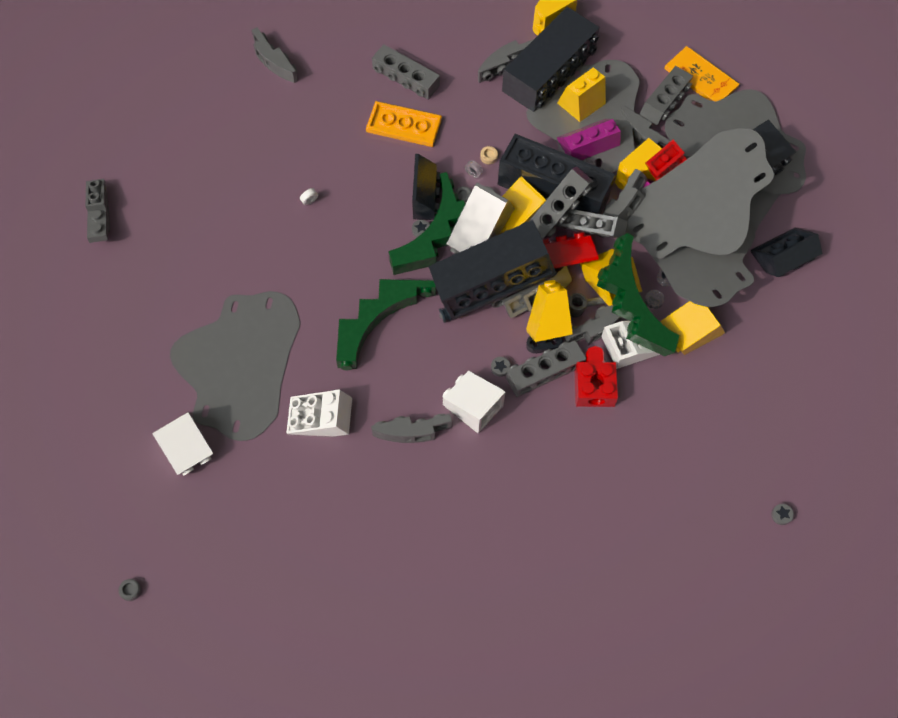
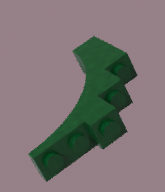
M447 172L440 173L442 200L433 222L413 241L388 251L393 275L426 268L436 263V258L439 257L437 248L448 246L447 242L465 207L464 200L459 201L457 193L453 192L454 183L452 178L449 179Z
M626 233L616 239L614 243L615 250L609 260V265L602 268L598 273L597 286L616 295L612 301V313L631 321L627 327L626 339L664 357L671 355L676 351L680 335L674 333L657 320L640 296L634 280L631 263L634 236Z

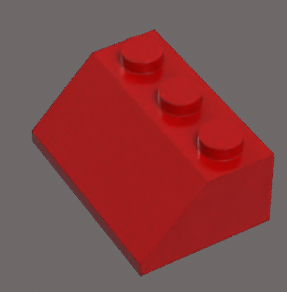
M585 232L574 233L572 237H567V235L557 236L556 240L551 241L548 238L542 240L554 268L599 260L593 240Z

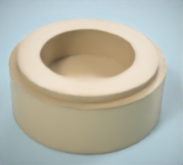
M491 146L484 147L480 153L481 161L485 164H494L498 159V151Z

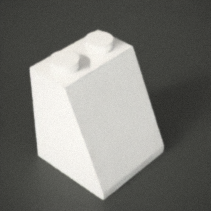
M468 371L465 375L462 374L457 378L456 385L452 389L448 388L444 392L443 406L475 432L479 433L503 407L505 391Z
M189 413L182 415L152 433L177 475L182 473L184 476L194 470L192 466L198 462L202 465L211 460L210 455L213 452Z

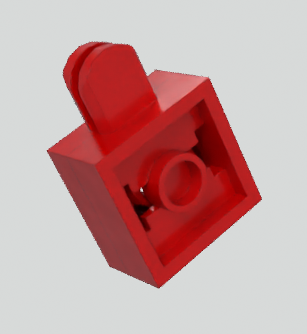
M597 346L590 347L585 355L586 362H577L574 371L576 407H615L618 399L616 362H605L603 349Z

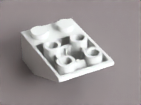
M629 320L604 327L601 336L612 361L616 362V369L660 355L626 339L627 327L631 322Z
M341 390L291 397L287 434L330 437L349 435L352 397Z

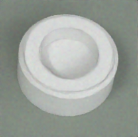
M310 188L300 196V200L304 205H309L317 199L318 193L314 188Z

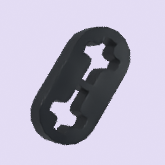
M529 336L526 348L530 353L534 354L543 353L548 349L554 350L562 344V337L553 338L557 342L556 345H553L550 342L551 339L536 342L538 346L534 347L532 344L534 340Z

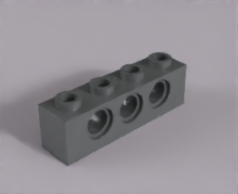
M384 44L372 57V66L377 73L387 76L391 81H396L420 97L429 100L440 86V75Z
M675 66L647 99L639 115L656 125L661 120L665 121L670 111H673L677 105V101L680 102L683 98L684 92L687 93L691 88L692 83L690 81L693 75Z
M578 167L571 169L530 219H533L542 240L547 236L550 238L557 231L555 228L557 224H562L568 218L567 212L570 209L574 210L579 205L580 201L578 199L582 195L586 196L592 189L590 185L593 183V180ZM570 186H573L576 189L575 195H572L569 192ZM558 200L564 203V209L559 208ZM547 214H549V215L552 216V218H553V222H552V223L549 222V221H547V219H546V215H547Z
M570 209L567 212L568 218L562 224L558 223L557 227L618 238L625 235L628 221L618 217Z
M575 340L572 342L566 341L554 350H546L539 357H531L521 365L511 366L507 371L506 379L516 397H519L575 371L577 362H585L586 357ZM563 357L566 361H559L558 358ZM541 365H547L549 369H543ZM528 372L531 373L533 376L526 377L524 373Z

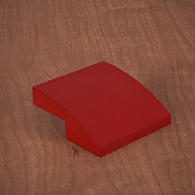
M673 139L645 162V165L657 181L687 160V158L683 155L685 154L684 151Z

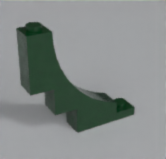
M379 279L378 299H359L358 319H339L337 367L347 371L357 369L360 351L372 330L394 312L417 304V295L423 297L436 296L434 281Z

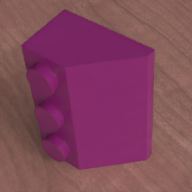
M603 119L557 137V140L565 154L583 160L620 146L621 131L613 119Z

